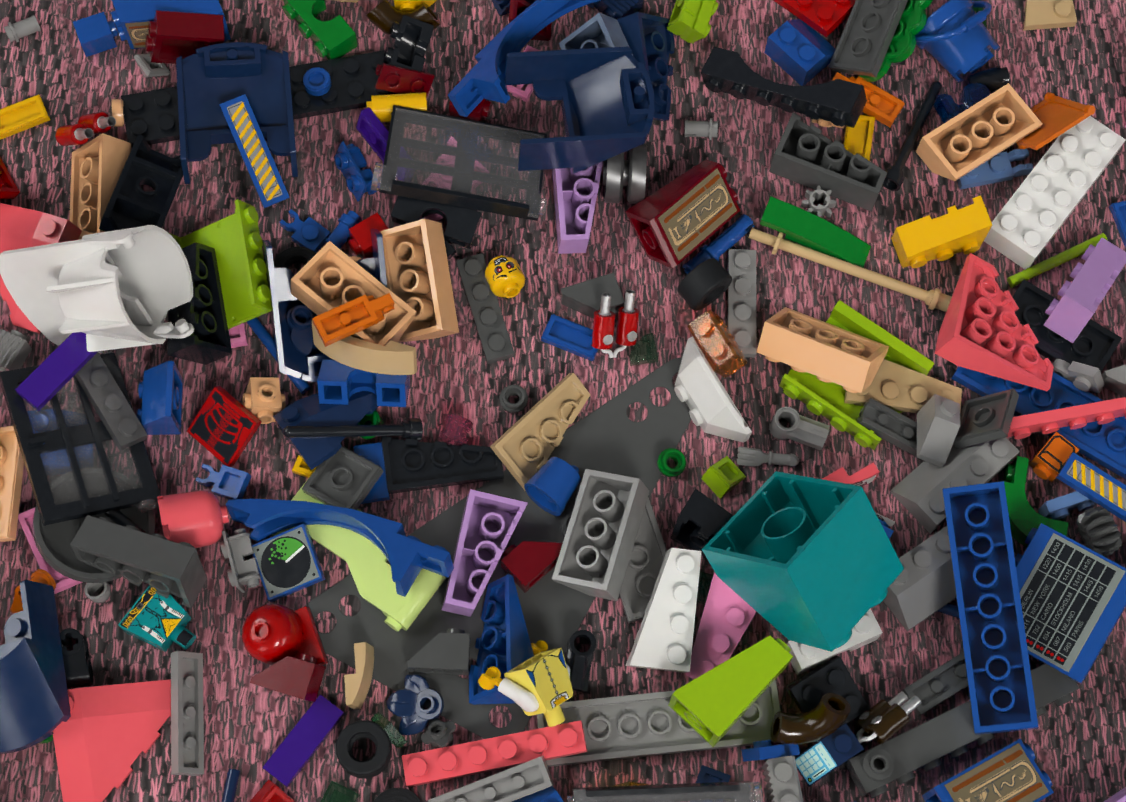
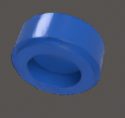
M314 67L304 74L303 83L305 90L309 94L321 96L330 90L331 78L325 69Z

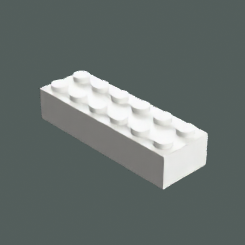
M1091 116L1058 136L992 221V227L984 242L1023 269L1030 268L1118 153L1126 139Z

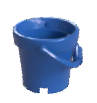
M947 1L927 18L924 28L915 35L916 46L921 50L925 49L957 83L964 81L960 74H966L967 72L970 74L975 73L994 56L990 51L991 48L996 51L1000 50V46L982 23L986 20V16L990 14L992 5L987 1ZM973 7H981L985 9L983 11H978L976 13L973 10Z

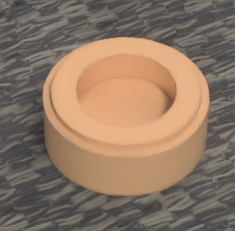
M112 99V117L116 119V124L113 127H123L125 125L123 114L124 101L122 99Z

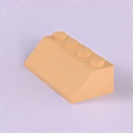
M1008 83L923 136L916 153L932 173L956 181L1040 128L1042 122Z
M102 133L72 152L70 222L82 230L78 240L87 234L105 232L100 230L99 226L131 152L130 142Z
M424 218L379 231L383 236L387 288L416 311L415 317L398 343L435 339L459 333L442 223Z
M330 241L290 279L291 294L317 315L365 294L367 297L373 295L376 299L390 293L395 303V309L384 314V319L378 324L351 335L352 337L385 346L390 340L398 342L416 315V311Z
M785 307L765 321L757 353L765 355V358L769 361L788 364L797 372H808L816 375L820 381L839 384L848 392L862 393L871 385L888 352L889 346Z

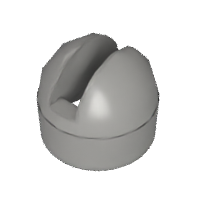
M107 582L87 583L84 592L92 602L104 603L111 595V588Z

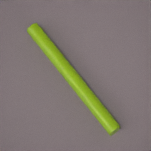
M1101 233L1008 277L1007 282L1013 288L1021 284L1024 279L1028 281L1083 255L1090 244L1096 247L1101 238L1107 241L1108 239L1104 233Z

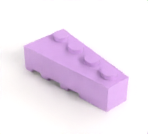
M603 161L575 174L572 173V168L551 169L558 254L586 253Z
M1104 238L1100 239L1096 247L1091 244L1081 257L1086 262L1084 265L1080 262L1077 263L1070 274V277L1074 280L1072 283L1068 280L1065 281L1058 292V295L1062 298L1060 301L1054 298L1045 312L1050 316L1044 323V326L1071 343H1074L1126 264V252Z
M470 489L452 561L454 569L449 576L443 601V611L471 617L528 504L527 502Z

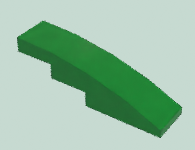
M771 196L760 222V225L786 234L785 239L860 267H864L871 248L869 244L827 220Z

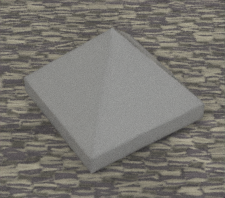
M135 54L134 59L144 78L168 76L170 74L164 63L151 62L150 54Z

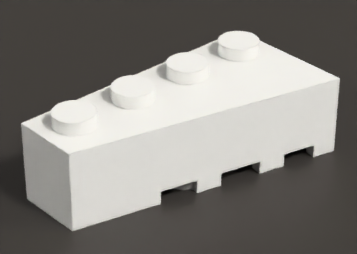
M679 548L667 550L626 666L683 673L690 672L702 551Z

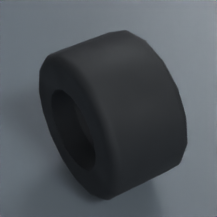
M711 258L689 272L680 282L677 291L693 310H702L727 290L732 282V277L715 258Z
M358 720L347 725L340 732L336 741V755L340 765L349 775L357 778H372L379 775L388 766L392 757V744L387 732L379 724L369 720ZM368 738L375 743L376 752L370 760L360 761L353 756L352 747L358 739Z

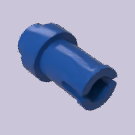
M352 210L347 214L343 213L338 219L339 224L328 239L325 240L326 244L330 241L341 250L350 237L349 228L360 223L362 218Z

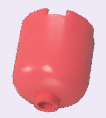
M193 491L157 496L163 535L169 541L176 543L186 542L195 548L215 544L221 539L223 524L229 523L226 505L220 506L218 498L209 491Z

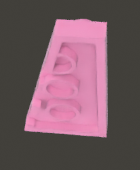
M715 572L693 646L690 672H686V675L692 679L698 678L730 659L757 612L717 577Z

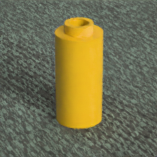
M426 92L372 95L371 101H366L367 108L369 107L381 122H391L393 105L428 112Z

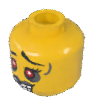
M501 255L493 258L488 263L484 274L491 291L498 297H515L525 285V276L517 260L512 257Z

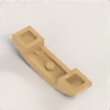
M312 321L314 345L323 354L341 364L362 371L387 375H413L417 372L415 347L392 340L385 346L352 336L325 347Z

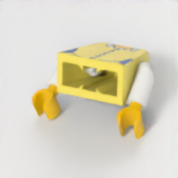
M539 640L536 644L531 643L534 656L504 673V679L500 678L501 672L495 666L489 667L478 679V683L483 689L491 690L496 685L498 691L519 705L527 716L543 713L548 727L556 726L566 720L560 704L573 696V689L570 681V667L565 662L562 648L548 650L547 642Z

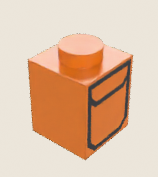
M1056 431L1029 465L1033 467V471L1038 477L1053 482L1071 453H1077L1080 449Z

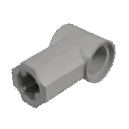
M787 406L777 410L769 424L770 433L776 439H790L818 450H822L830 427L824 423L799 415L795 409ZM778 420H787L791 427L785 428L781 426Z

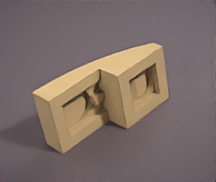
M367 642L354 643L356 673L344 675L346 705L354 710L361 709L368 694L373 675L374 647Z

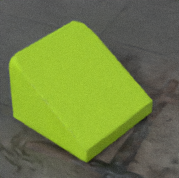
M726 456L710 466L701 479L720 499L744 480L746 476Z

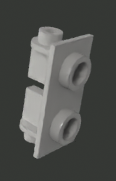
M245 528L235 530L234 536H230L226 531H222L224 541L220 542L224 558H229L231 569H228L227 573L232 587L236 586V588L244 593V585H247L248 588L260 585L259 580L261 576L256 559L244 560L245 556L254 554L250 533H246Z

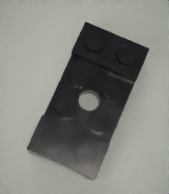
M138 134L103 214L99 229L107 232L145 225H155L162 228L183 178L180 155L171 158L150 148L145 137ZM140 185H148L154 191L146 192L141 189Z

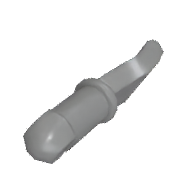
M738 447V465L759 466L762 463H768L769 466L774 464L794 467L799 463L797 455L792 453L780 454L773 453L772 451L764 453L756 448Z

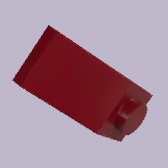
M523 541L518 546L513 544L502 554L501 568L507 574L512 575L514 582L526 593L556 566L563 543Z
M300 653L299 658L287 656L251 677L250 683L315 702L326 667L316 664L318 658Z

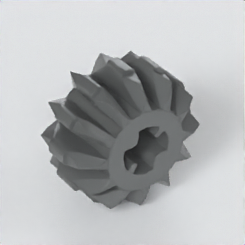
M1101 506L1092 507L1078 515L1076 519L1077 530L1085 547L1104 557L1120 549L1122 545L1121 534L1118 531V525L1115 524L1113 516L1109 514L1107 509Z

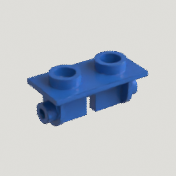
M344 141L341 142L334 156L335 164L341 170L349 191L353 192L358 202L361 200L364 192H368L369 195L378 191V182L370 168L360 170V168L367 166L360 148L354 144L346 146Z

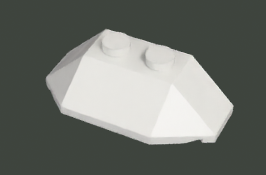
M694 337L688 338L675 382L676 387H674L677 397L681 402H686L690 409L689 415L696 426L700 425L705 433L742 443L746 442L752 433L750 427L720 382Z

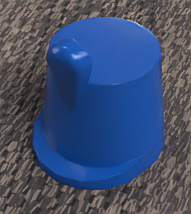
M551 457L525 483L524 488L531 500L551 515L560 516L581 482L579 469L558 457Z

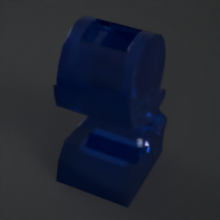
M972 83L963 88L959 97V105L954 102L951 95L940 94L937 96L934 108L943 123H946L989 96L990 92L985 85Z

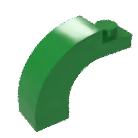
M1017 456L1011 464H1007L1004 473L1012 537L1027 548L1028 544L1025 543L1029 532L1033 527L1038 529L1041 523L1067 536L1068 522L1043 517L1030 506L1025 493L1029 458Z

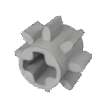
M817 186V189L813 192L806 190L805 197L808 200H803L801 207L807 208V212L820 218L823 216L830 218L832 211L829 208H834L836 201L830 200L831 190L826 192L821 190L820 186ZM820 202L823 203V205H821V204H819V205H817V206L814 205V203H816V204H818V203H820Z

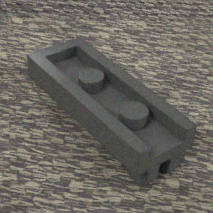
M872 398L867 400L856 422L868 430H873L874 434L916 457L917 422Z

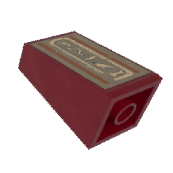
M705 159L625 211L649 259L673 269L740 212L736 202L738 201V196L729 187L726 180L727 172L720 163Z

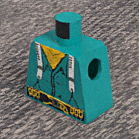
M149 585L118 626L125 633L164 652L168 650L173 642L187 650L196 639V635L185 628L191 620L190 615L171 595L168 598L156 594L157 590Z

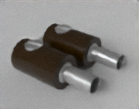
M903 691L898 693L888 703L881 699L867 712L862 713L859 719L854 722L859 730L856 736L860 744L873 739L879 744L886 742L910 722L908 714L921 704V700L916 695L908 700L907 695Z

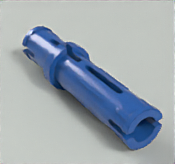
M742 214L711 243L700 247V252L683 265L684 271L688 274L696 266L711 258L719 261V257L755 227L751 218Z

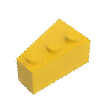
M981 195L972 198L974 203L957 210L954 205L947 208L948 214L931 219L930 215L897 227L891 239L902 268L908 266L919 268L930 260L945 261L957 253L963 252L967 255L978 251L992 227V222Z

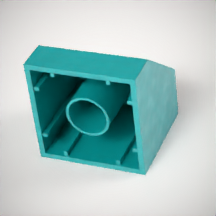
M777 471L702 548L717 577L788 640L830 652L843 646L850 639L852 628L870 608L880 604L886 598L887 588L904 570L862 486Z

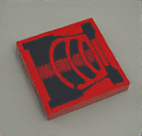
M216 386L186 432L224 465L232 467L262 421L221 386Z

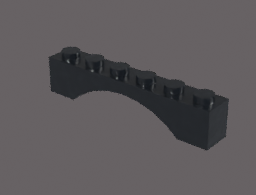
M715 46L700 72L705 86L712 92H724L731 94L737 99L746 98L756 101L763 106L779 107L789 113H801L811 119H823L841 127L845 125L854 128L867 102L863 85L841 79L811 86L779 84L755 73L743 61L738 52Z

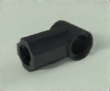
M578 630L567 641L565 662L570 667V681L573 691L587 692L593 652L596 648V639L590 631ZM582 637L586 639L589 644L588 651H577L574 647L575 638Z

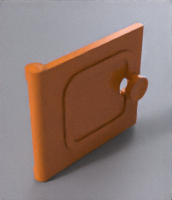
M1047 92L1043 101L1030 108L1042 122V126L1016 142L1019 149L1031 148L1037 151L1090 115H1093L1095 106L1084 105Z

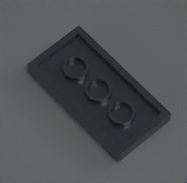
M1024 279L1013 295V299L1019 307L1015 311V315L1023 326L1029 324L1039 341L1035 345L1038 353L1045 358H1049L1052 362L1056 359H1061L1071 365L1072 361L1097 367L1102 372L1122 338L1091 319L1074 343L1061 337L1044 326V323L1050 316L1045 312L1055 297Z

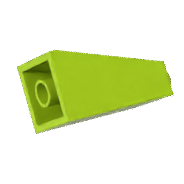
M768 636L677 689L672 694L668 706L714 747L785 670L793 658L789 653L791 649L781 639L777 638L775 640L773 637Z

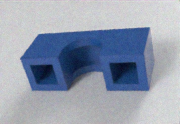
M322 360L317 379L319 404L348 405L349 399L353 394L360 391H369L377 395V406L406 407L410 389V375L372 373L346 366L335 360Z

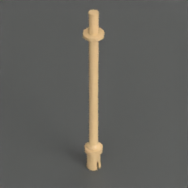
M754 228L751 229L748 238L774 247L771 254L775 255L778 249L922 300L930 310L936 308L947 312L952 296L941 293V289L935 288V290L927 291L782 239L784 235L782 232H779L777 237Z

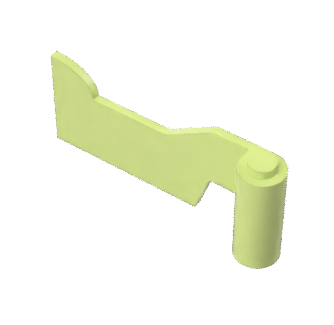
M301 488L291 500L323 504L304 493ZM306 525L313 540L347 562L361 597L380 609L387 617L384 622L397 632L401 628L406 631L409 629L447 578L422 568L405 597L398 595L396 583L392 579L391 566L386 563L387 558L370 540L354 531L338 526ZM285 529V530L279 531V532H277V533L272 534L271 536H275V535L280 534V533H282V532H285V531H287V530H289V529Z

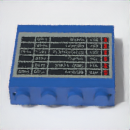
M1041 523L1038 529L1033 527L1025 540L1028 547L1024 554L1018 553L1015 557L1028 654L1082 685L1126 607V568Z

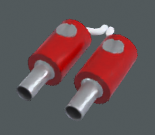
M104 112L85 114L79 118L78 124L60 126L56 131L55 137L62 146L82 145L93 135L108 132L111 126L116 124V119Z
M626 290L624 307L618 309L615 342L622 346L615 349L614 352L610 350L613 345L615 313L610 311L611 294H601L600 310L594 312L591 346L600 349L603 353H608L609 358H616L618 352L623 351L627 346L636 344L639 310L634 308V290Z

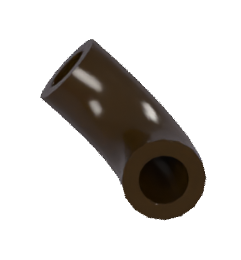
M383 0L366 15L376 27L388 35L393 22L399 23L403 15L434 25L433 30L441 25L436 14L425 3L413 11L402 12L395 9L388 0Z
M827 693L822 697L820 703L808 712L792 714L778 711L771 725V740L782 744L794 745L820 741L833 734L846 720L851 711L850 704L840 695Z

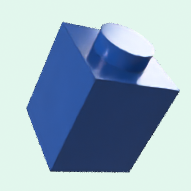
M104 12L73 22L86 57L117 47L114 37L119 36L113 20L107 21Z

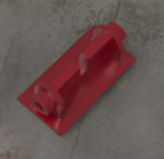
M383 63L382 65H377L375 74L379 76L375 88L399 94L426 92L428 96L435 75Z

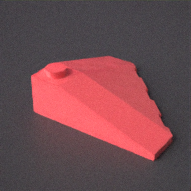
M0 203V253L8 250L78 240L82 232L81 229L68 219L41 211ZM0 275V294L2 299L7 302L11 312L9 316L12 324L40 334V331L17 306Z
M970 253L966 258L939 330L935 354L959 367L1048 391L1051 388L1054 369L1049 358L1043 360L1035 349V345L1039 341L1029 324L1023 326L1015 315V311L1019 307L1009 290L1003 292L999 288L998 283L995 281V278L999 276L996 268Z
M171 679L67 690L71 717L67 722L62 721L53 730L63 802H103L114 787L119 789L133 771L130 766L142 751L144 753L148 752L161 735L158 732L159 729L171 717Z

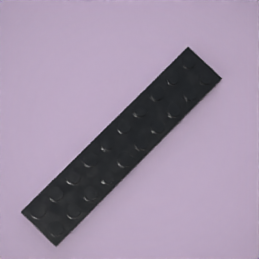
M385 50L289 67L293 120L367 107L366 101H371L372 95L398 94L375 88L379 77L375 74L377 65L384 63L382 58ZM314 67L325 69L331 78L330 90L321 96L309 94L305 90L303 83L304 74ZM177 86L121 96V99L124 101L123 114L127 141L131 143V148L138 134L143 135L149 145L180 140Z

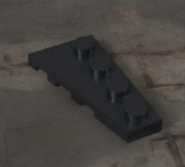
M381 436L389 494L504 479L502 461L490 447L462 444V446L449 445L447 442L437 441L435 443L419 442L417 439L407 438L406 440H399Z

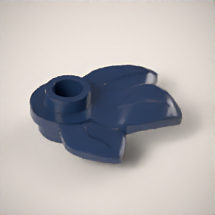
M299 305L292 307L288 311L286 323L291 329L290 340L292 345L298 352L307 356L313 347L318 349L313 343L312 318L318 315L307 306ZM295 318L302 319L304 323L298 322Z
M413 674L406 675L404 681L405 689L392 693L386 700V706L390 712L401 717L399 734L414 735L422 732L428 721L437 718L444 708L441 694L430 689L424 677ZM430 699L431 707L426 710L424 707L425 701Z

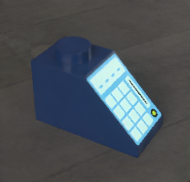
M846 723L833 734L821 739L796 757L797 770L808 787L845 764L849 759L857 756L864 748Z

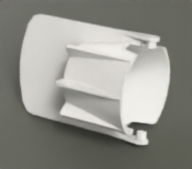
M145 225L84 235L80 240L8 250L0 253V275L15 303L30 322L57 346H60L72 333L76 332L86 334L88 352L163 344L166 340L165 338L182 339L194 332L193 325L187 323L185 319L178 320L175 326L172 322L164 323L168 310L191 301L193 298V282L188 261L180 245L172 235L160 227Z

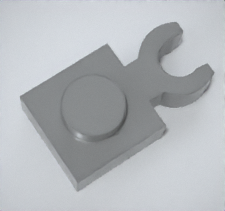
M1056 359L1053 363V370L1057 371L1056 374L1072 381L1073 385L1081 391L1100 393L1105 385L1101 372L1097 367L1072 361L1070 365L1061 359Z

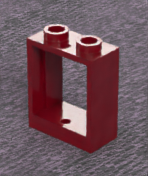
M156 10L154 21H149V35H146L145 49L146 52H150L151 62L176 64V58L180 56L184 59L196 54V49L223 43V15Z

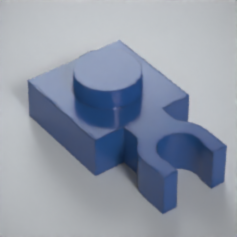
M290 209L289 215L295 219L294 222L289 224L281 219L279 222L280 226L287 231L295 232L291 238L300 247H306L317 253L326 243L325 240L328 239L331 232L311 217H308L304 222L301 221L299 215Z
M202 464V468L210 472L206 479L197 477L195 481L198 484L206 487L213 486L211 491L215 495L230 500L243 498L252 477L248 472L222 465L220 472H217L211 466Z
M771 739L754 741L753 748L741 749L743 762L800 755L799 745H772Z

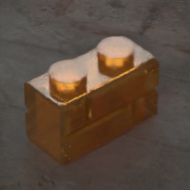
M706 311L687 326L712 369L722 377H729L748 362L730 331L726 329L727 326L722 318L713 311Z

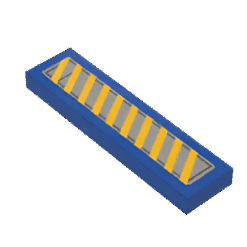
M246 94L219 104L263 207L266 208L290 198Z
M1072 452L1056 478L1126 522V485Z

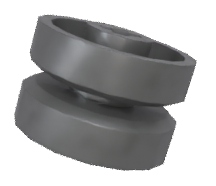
M646 143L630 149L628 160H624L623 152L603 162L605 203H619L622 199L623 186H627V201L629 204H637L645 199Z

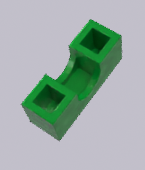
M283 0L284 6L282 8L284 13L290 20L295 19L299 24L298 28L306 39L309 37L315 43L313 44L314 48L321 58L325 56L328 60L341 58L358 47L356 33L341 15L330 21L316 19L321 12L326 10L325 0Z

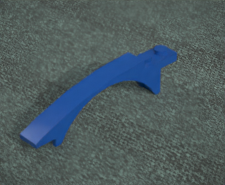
M536 0L506 25L475 56L478 63L450 91L448 97L458 114L467 117L483 99L506 104L511 99L504 80L507 53L520 52L539 31L559 17L579 7L601 0Z
M232 499L226 503L232 520L254 529L250 534V538L258 542L274 533L301 524L338 526L362 535L376 545L385 555L391 566L392 579L396 583V592L404 597L422 568L449 578L454 569L450 552L439 545L431 546L425 544L414 536L406 537L402 523L362 511L291 500Z

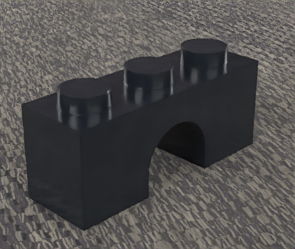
M402 196L397 197L391 213L392 222L403 225L424 219L431 214H438L447 222L444 239L471 249L482 220L481 212L474 209Z

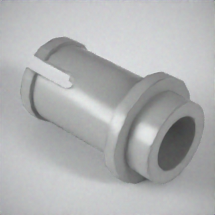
M31 15V17L13 24L8 22V26H5L4 30L10 42L15 40L19 42L20 38L41 31L36 17Z
M710 118V121L685 120V137H709V140H712V137L717 138L718 121H713V118Z

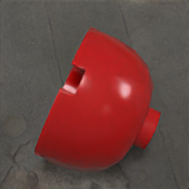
M280 604L262 605L254 609L244 622L242 627L244 647L254 659L266 664H275L287 656L294 657L299 652L304 641L301 626L303 624L302 620L294 610Z

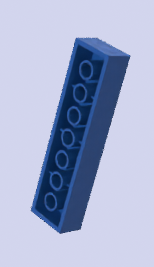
M1004 481L943 488L975 734L1038 729Z

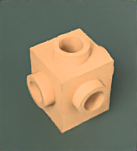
M250 377L246 392L243 393L242 405L261 420V424L276 422L273 416L282 411L286 406L285 394L280 392L279 378Z

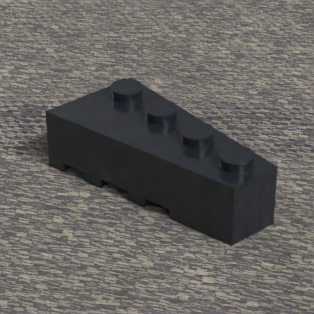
M195 242L182 248L191 271L193 298L190 302L170 309L168 314V322H172L175 326L178 320L185 319L187 323L193 325L194 332L182 339L168 338V356L207 365L231 355L232 349L215 248Z
M695 488L679 514L670 538L690 550L702 551V548L733 515ZM702 551V552H701V556H702L703 558L707 559L706 556H705V554H704L703 551Z

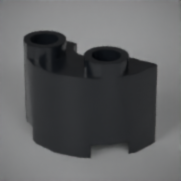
M406 15L402 16L399 23L394 21L389 32V37L393 38L390 47H386L382 62L422 72L425 52L430 43L434 25Z

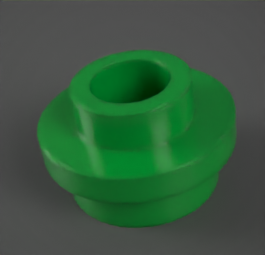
M668 448L658 456L657 466L663 475L676 477L685 470L686 459L681 451L675 448ZM667 459L674 460V468H670L667 465Z

